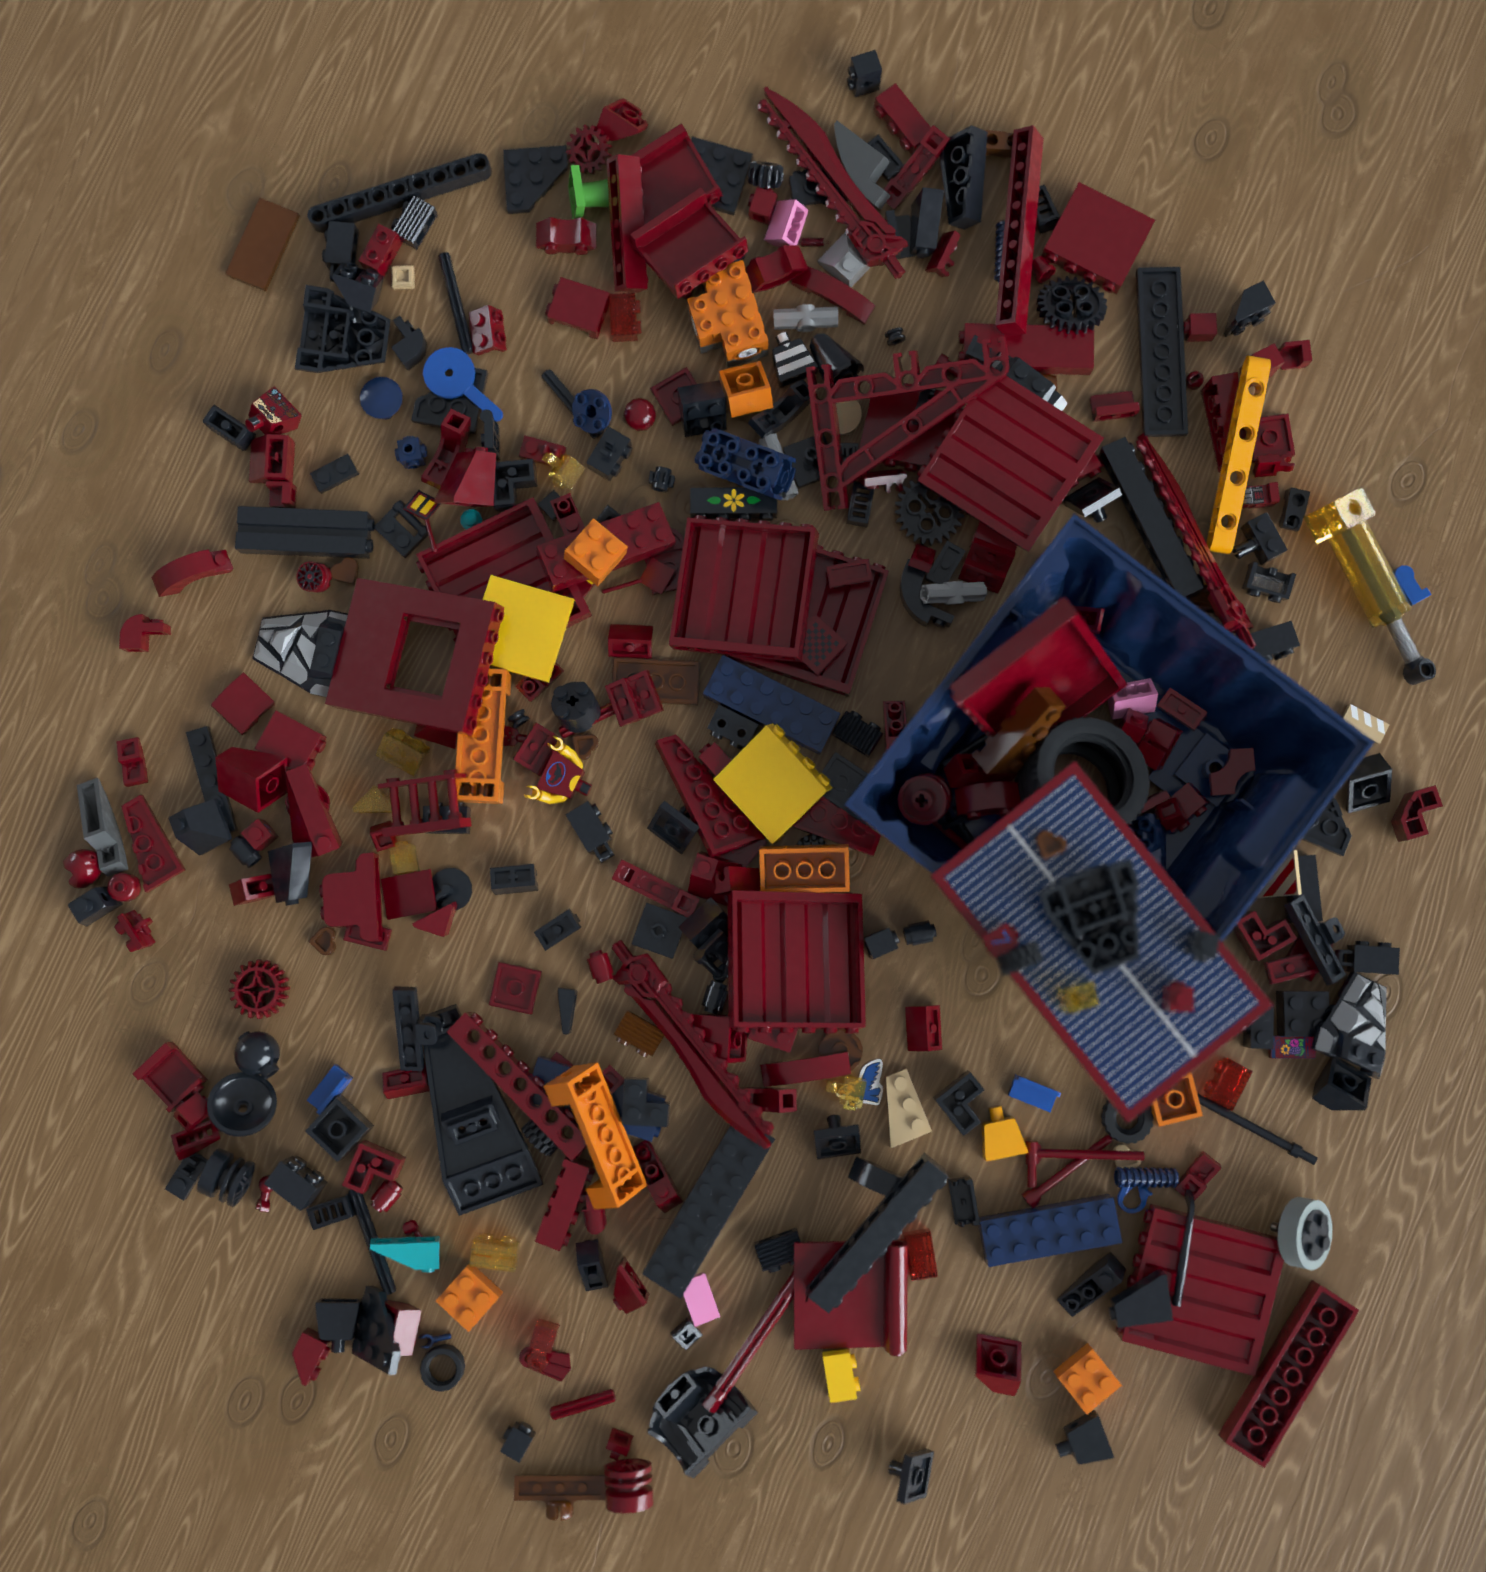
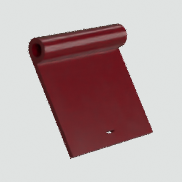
M903 1240L892 1241L887 1247L886 1253L881 1258L875 1260L871 1270L866 1275L863 1274L860 1277L856 1287L851 1292L848 1291L841 1304L836 1309L833 1308L830 1313H827L808 1298L806 1287L846 1241L794 1242V1350L884 1347L889 1355L894 1357L902 1356L907 1351L908 1243Z

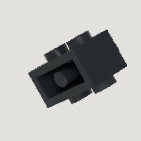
M718 705L707 728L711 730L710 735L720 740L725 737L731 740L730 745L741 750L742 747H745L751 741L759 724L722 705ZM721 719L726 721L725 727H720L719 721ZM740 729L745 730L746 735L744 737L739 736L738 731Z

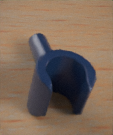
M451 1333L439 1336L422 1334L418 1337V1339L426 1337L428 1340L427 1344L419 1346L420 1348H430L433 1343L452 1339Z

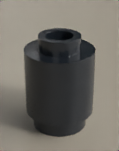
M239 835L230 842L232 846L229 850L243 866L246 865L248 868H251L262 859L261 851L255 850L244 836Z
M929 920L908 924V927L903 928L906 945L912 944V946L930 943L933 942V937L937 936L934 923L930 924Z
M711 980L710 985L706 987L701 1004L705 1006L704 1011L716 1015L718 1011H723L728 991H726L728 985Z

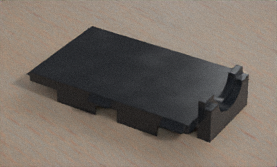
M820 168V170L823 172V174L827 177V179L831 182V184L834 186V188L838 191V193L841 195V197H842V198L845 200V202H846V201H847L846 198L842 195V193H841V192L839 191V189L835 186V184L831 181V179H830V178L828 177V175L824 172V170H823L822 168ZM804 169L802 172L801 170L793 171L792 176L789 177L791 200L796 199L804 207L815 204L826 205L827 197L816 193L818 184L807 180L806 173L808 170Z

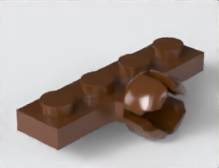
M516 1475L514 1479V1501H544L546 1504V1517L554 1521L559 1517V1506H561L560 1519L561 1521L568 1520L573 1516L575 1501L605 1500L606 1484L604 1480L606 1475Z

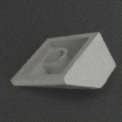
M846 232L817 261L834 278L850 287L870 269L849 240V237L846 236Z

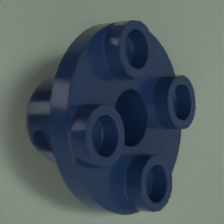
M596 389L583 390L575 395L572 407L575 426L588 433H598L606 429L612 417V408L608 398Z

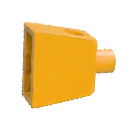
M1002 1106L988 1108L991 1120L981 1123L983 1159L987 1162L1028 1153L1015 1118L1012 1116L1004 1117Z

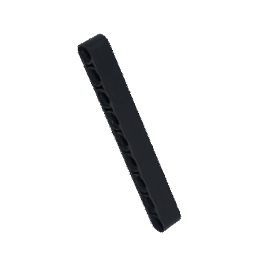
M482 153L473 154L315 205L308 210L307 216L317 232L323 233L325 229H328L329 221L355 223L402 208L406 200L410 201L413 195L419 199L427 200L485 181L491 177L492 168L486 155ZM485 165L483 169H477L478 166ZM459 172H465L462 176H457ZM445 178L444 181L437 182L438 179ZM420 184H424V185H425V186H424L423 188H421V189H416L417 186L420 185ZM399 191H404L402 195H396ZM384 197L381 202H376L378 198ZM359 204H364L363 207L356 208ZM344 210L342 214L336 215L338 211ZM323 217L321 221L316 222L317 218Z

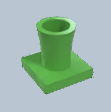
M571 165L568 192L572 219L583 218L585 207L609 208L608 179L582 183L579 165Z

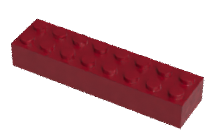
M1311 1280L1257 1369L1256 1375L1251 1379L1219 1432V1437L1226 1444L1265 1468L1360 1310Z

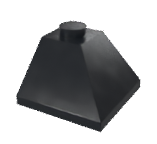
M1380 753L1363 757L1348 777L1346 806L1348 813L1390 802L1392 768Z
M217 798L183 809L168 818L176 839L199 856L232 840Z
M1330 1057L1315 1082L1312 1099L1331 1111L1365 1110L1368 1105L1372 1078L1342 1059Z

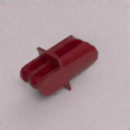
M587 1193L585 1196L586 1206L581 1210L584 1216L585 1227L589 1233L599 1234L607 1224L605 1209H594Z

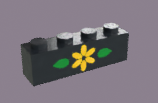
M746 487L690 488L691 518L700 515L707 517V519L723 517L727 518L728 521L730 518L746 519L748 521H751V518H760V520L772 521L773 518H777V499Z

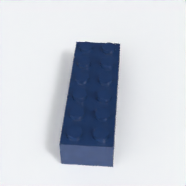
M722 655L703 692L704 698L722 705L758 723L762 727L769 724L779 725L784 730V736L788 740L818 755L821 754L840 716L839 712Z
M1109 1194L1042 1205L1033 1209L1026 1208L979 1217V1233L985 1263L988 1267L1122 1243L1114 1197Z

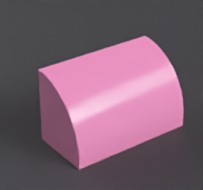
M796 199L777 201L764 240L776 247L784 244H789V246L797 245L809 210Z
M1151 678L1127 682V686L1108 699L1112 719H1119L1124 717L1128 708L1143 714L1155 712L1158 692Z
M705 1273L695 1274L683 1295L696 1327L719 1318L720 1315Z

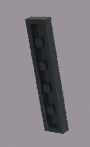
M205 726L186 732L204 801L217 798L230 833L238 831L229 797L218 790L215 758L217 753L210 727Z

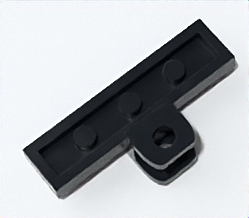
M1304 895L1298 896L1284 906L1327 986L1334 984L1346 974L1331 947V944L1338 942L1345 935V931L1338 918H1331L1325 922L1318 923ZM1333 926L1336 927L1337 932H1334Z
M395 986L392 994L400 1069L403 1071H423L425 1067L423 1045H432L437 1042V1036L443 1032L442 1018L431 1014L419 1015L417 987Z

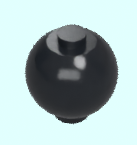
M247 1031L238 1038L239 1041L234 1049V1060L237 1067L243 1073L250 1076L261 1075L265 1080L279 1071V1067L276 1064L280 1058V1048L273 1036L262 1031L251 1033Z

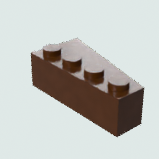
M1034 687L1015 708L1017 713L1006 718L1000 724L1002 729L995 736L990 735L984 741L987 745L981 751L976 750L972 757L986 774L1019 772L1027 758L1036 750L1040 740L1047 735L1048 729L1060 717V713L1065 707L1064 703L1050 687Z

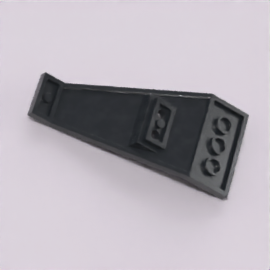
M457 1004L429 1013L442 1018L443 1032L437 1036V1042L432 1045H423L442 1181L458 1215L469 1213L542 1186L543 1179L496 1083L447 1033L448 1029L462 1016Z

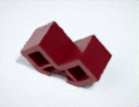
M1436 785L1404 794L1391 820L1398 842L1408 841L1429 834L1422 813L1443 806Z

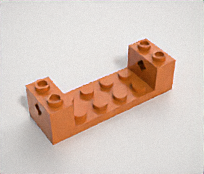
M489 669L487 675L488 683L484 687L483 702L478 711L477 726L473 731V735L469 736L458 733L456 769L457 773H466L467 777L456 779L458 802L503 804L504 782L501 781L505 708L506 696L511 694L512 675L507 669Z
M598 1062L575 1065L544 1085L552 1106L570 1104L600 1177L586 1188L593 1208H619L647 1186L646 1180L625 1128L622 1125L621 1118Z

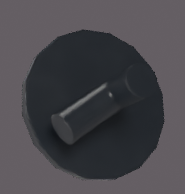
M445 868L432 877L436 906L439 909L456 901L457 911L470 901L472 883L463 871L456 868Z

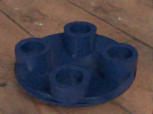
M376 377L369 380L363 386L360 393V403L363 410L371 417L388 420L392 418L401 407L403 393L399 385L387 377Z

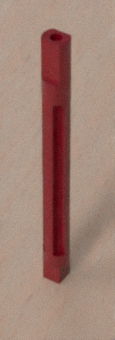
M794 1270L702 1405L708 1411L716 1413L793 1300Z

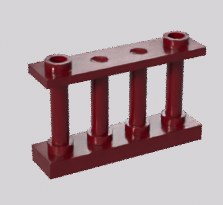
M457 769L444 770V775L400 781L399 778H388L386 783L378 784V788L389 789L393 821V823H390L391 827L382 828L383 837L472 827L471 818H462V814H459L456 779L467 778L466 773H457ZM447 781L450 815H448L447 820H442V816L439 813L436 782ZM427 783L431 817L429 822L423 823V819L420 818L417 785ZM408 786L412 818V820H409V825H404V822L401 821L398 787Z

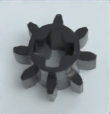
M656 467L655 472L650 471L648 481L649 484H652V489L666 493L668 487L673 488L675 476L671 475L672 470L666 467Z

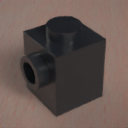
M1189 930L1184 954L1192 955V960L1207 963L1208 959H1216L1220 935Z
M516 1421L513 1428L508 1426L502 1437L506 1441L500 1452L520 1463L536 1434L532 1426L525 1422L519 1423L518 1421Z

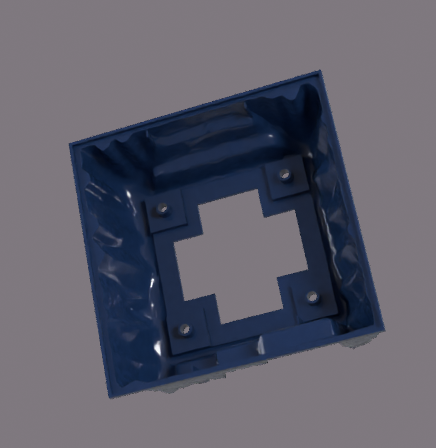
M1073 514L854 792L845 806L931 874L936 872L961 852L962 849L932 823L918 825L906 819L899 809L898 795L900 788L906 781L921 773L931 772L940 775L948 782L940 763L985 734L977 723L975 724L970 716L951 697L955 693L950 688V685L1063 597L1072 606L1103 608L1105 610L1099 634H1092L1126 682L1151 678L1158 692L1155 712L1144 714L1149 716L1148 722L1150 720L1153 721L1154 718H1161L1183 731L1163 769H1153L1150 773V781L1162 791H1167L1170 797L1187 782L1192 783L1210 802L1206 806L1208 810L1198 818L1194 816L1189 821L1190 826L1183 832L1166 830V874L1214 933L1220 935V940L1223 942L1375 742L1076 514ZM1170 688L1208 712L1206 719L1199 724L1195 731H1192L1157 707ZM987 744L983 745L977 750L981 751ZM1253 748L1255 770L1247 772L1239 778L1235 787V794L1211 796L1209 774L1211 772L1209 771V765H1216L1219 771L1227 762L1229 750ZM951 788L953 800L948 810L951 818L956 816L952 807L956 806L955 789L958 788ZM999 814L984 815L977 820H966L964 824L976 840L1003 817L999 816ZM956 826L950 827L963 840H965L959 832V830L956 828Z

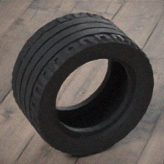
M1075 717L1071 720L1068 719L1060 722L1051 728L1047 735L1037 744L1036 750L1027 758L1023 768L1014 779L1018 783L1022 803L1055 777L1054 767L1058 755L1073 754L1083 757L1094 764L1101 772L1107 786V801L1127 826L1135 821L1136 817L1144 809L1150 787L1147 764L1136 743L1117 726L1105 720L1091 717Z

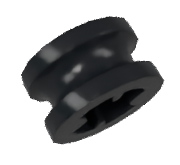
M902 327L893 328L885 333L889 346L900 344L906 340L905 335H902L904 331Z
M524 709L515 712L507 719L513 723V729L522 726L530 719L529 716H525Z

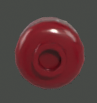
M118 873L109 880L107 890L114 900L130 902L139 896L141 883L135 875Z

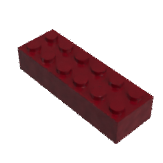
M660 502L600 523L628 546L626 555L612 571L674 548L676 542ZM583 529L537 545L536 554L552 593L589 580L564 559L565 550Z

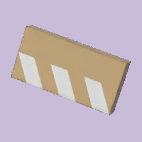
M1351 704L1347 706L1342 718L1377 745L1381 743L1389 727L1388 723Z

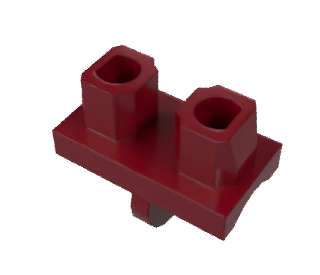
M135 910L121 913L117 916L119 921L114 928L121 935L128 934L130 940L126 942V946L130 952L150 947L156 943L150 934L152 931L148 927L153 922L150 917L143 919L141 914H137Z

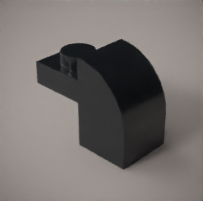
M398 316L393 322L404 338L391 348L407 371H409L425 357L427 342L420 328L415 330L408 320L404 322Z

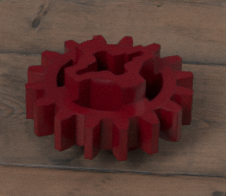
M583 125V130L577 127V134H570V137L573 139L572 142L566 143L568 146H571L570 150L566 151V154L572 156L568 161L575 163L574 165H579L581 172L585 174L588 171L591 174H595V168L598 171H602L601 165H607L606 157H612L608 153V149L612 148V145L607 144L610 139L609 136H603L605 131L597 129L594 125L591 127ZM593 135L598 138L600 143L595 142ZM578 156H582V157H583V161H584L586 164H584V163L579 159Z

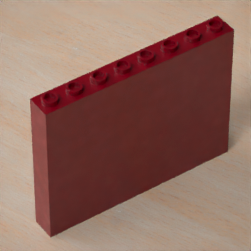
M1063 597L951 684L950 688L955 693L951 697L957 705L989 737L990 735L995 736L1002 729L1000 724L1006 718L1017 713L1015 708L1034 687H1050L1065 705L1060 713V717L1048 729L1049 731L1065 720H1071L1075 717H1086L1128 684L1069 601Z

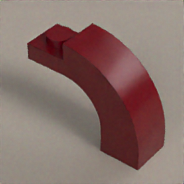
M453 409L449 411L441 423L439 446L433 459L421 476L422 482L440 489L456 454L465 451L470 434V417Z
M207 549L182 556L158 569L151 578L158 596L162 597L179 594L185 586L198 579L231 573L233 566L226 550L210 552Z
M742 1088L750 1092L751 1098L749 1101L751 1104L760 1106L762 1112H797V1090L794 1088Z

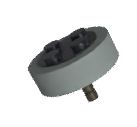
M1295 1197L1284 1208L1280 1222H1272L1270 1229L1273 1232H1278L1280 1254L1288 1265L1315 1270L1323 1264L1331 1246V1215L1323 1202Z

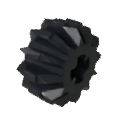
M754 161L750 164L748 182L751 185L771 189L781 187L784 177L781 165L766 161Z

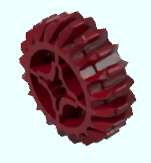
M257 959L255 963L248 961L247 966L241 965V972H234L237 980H230V983L235 986L234 988H229L228 991L235 994V996L230 997L231 1001L237 1000L234 1008L242 1007L240 1014L245 1015L248 1012V1018H253L255 1015L257 1019H262L263 1015L269 1018L271 1017V1011L274 1014L279 1012L277 1006H285L281 999L289 998V995L284 994V991L290 990V986H284V983L288 982L289 979L288 977H281L285 971H277L278 964L271 966L270 960H266L263 964L262 959ZM255 972L252 983L249 986H244L247 978ZM264 972L273 979L275 985L267 983ZM262 986L263 988H268V990H263L261 992L251 990V988H256ZM270 992H275L270 1003L264 1006L267 995ZM244 993L252 996L255 1006L249 1003Z

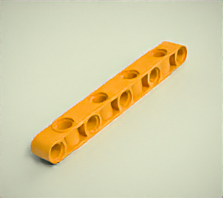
M1247 355L1243 362L1206 544L1211 552L1230 554L1234 546L1271 367L1270 359ZM1250 384L1255 386V393L1253 395L1248 391ZM1241 428H1244L1246 431L1244 439H1241L1239 436ZM1232 472L1237 474V481L1235 483H1232L1230 480ZM1223 516L1228 518L1226 527H1223L1221 524Z

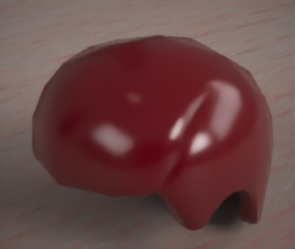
M636 398L626 404L623 416L630 428L636 431H644L653 426L656 419V411L653 404L647 399Z

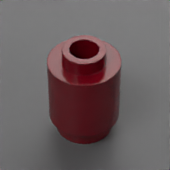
M602 950L590 953V958L586 961L593 980L595 979L596 983L599 984L613 979L612 973L614 971L608 953L603 954Z
M395 1180L384 1181L371 1196V1206L380 1213L382 1211L388 1212L402 1195L403 1187Z

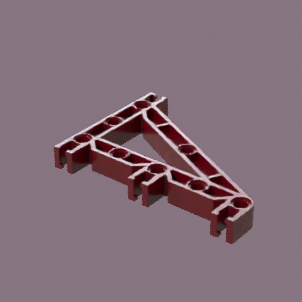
M1005 336L998 337V343L1001 342V356L992 358L989 350L991 339L982 340L984 365L976 359L929 365L920 373L918 351L914 350L908 351L909 356H911V370L903 371L900 359L903 358L902 353H894L895 377L884 372L839 379L835 385L832 365H821L824 370L823 384H817L815 376L816 367H806L824 511L836 509L835 505H831V492L836 491L839 493L841 505H837V509L848 508L847 486L1004 378L1009 372L1007 338ZM995 361H1001L1003 364V369L998 374H994L991 369ZM950 368H956L958 371V376L953 381L947 377V372ZM910 374L914 378V383L912 386L906 387L903 379L906 375ZM864 381L870 384V390L866 394L860 390V386ZM946 387L939 394L847 457L843 462L837 403ZM821 388H825L827 391V396L824 400L818 398V391ZM913 419L919 423V428L915 432L909 429V422ZM826 432L832 435V442L830 444H826L823 440ZM831 476H835L838 480V485L835 488L829 485V478Z

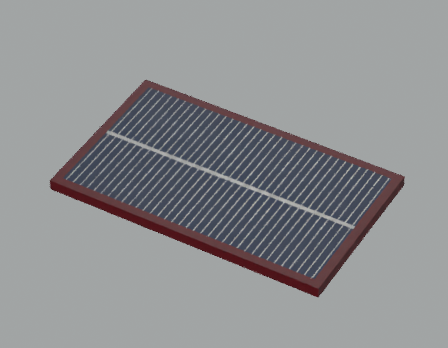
M1075 761L929 876L978 938L997 926L1008 923L1009 926L1013 925L1020 936L1017 938L1019 944L1010 950L1030 942H1037L1044 959L1032 966L1009 974V977L1127 1123L1273 1006L1271 1001L1220 939L1216 959H1208L1207 963L1192 960V955L1184 954L1189 930L1215 934L1214 931ZM1047 830L1053 833L1054 836H1061L1066 840L1067 848L1063 853L1042 860L1035 841L1038 833ZM1131 859L1139 882V890H1137V904L1139 905V913H1137L1139 959L1093 975L1046 915L1039 891L1052 885L1058 879L1094 866ZM1171 982H1186V986L1193 987L1194 1012L1163 1011L1162 986H1171Z

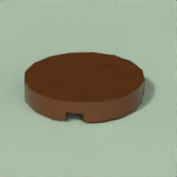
M837 1029V1033H827L823 1036L819 1044V1056L848 1052L851 1071L859 1065L863 1047L860 1039L855 1034L845 1033V1029Z

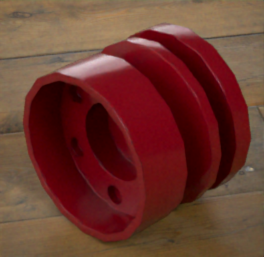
M639 1458L620 1459L609 1462L604 1466V1474L606 1475L604 1481L610 1487L605 1491V1504L608 1511L621 1514L636 1513L653 1506V1487L648 1485L652 1481V1474L650 1473L652 1471V1463L649 1460Z

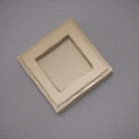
M413 265L392 266L393 289H415Z

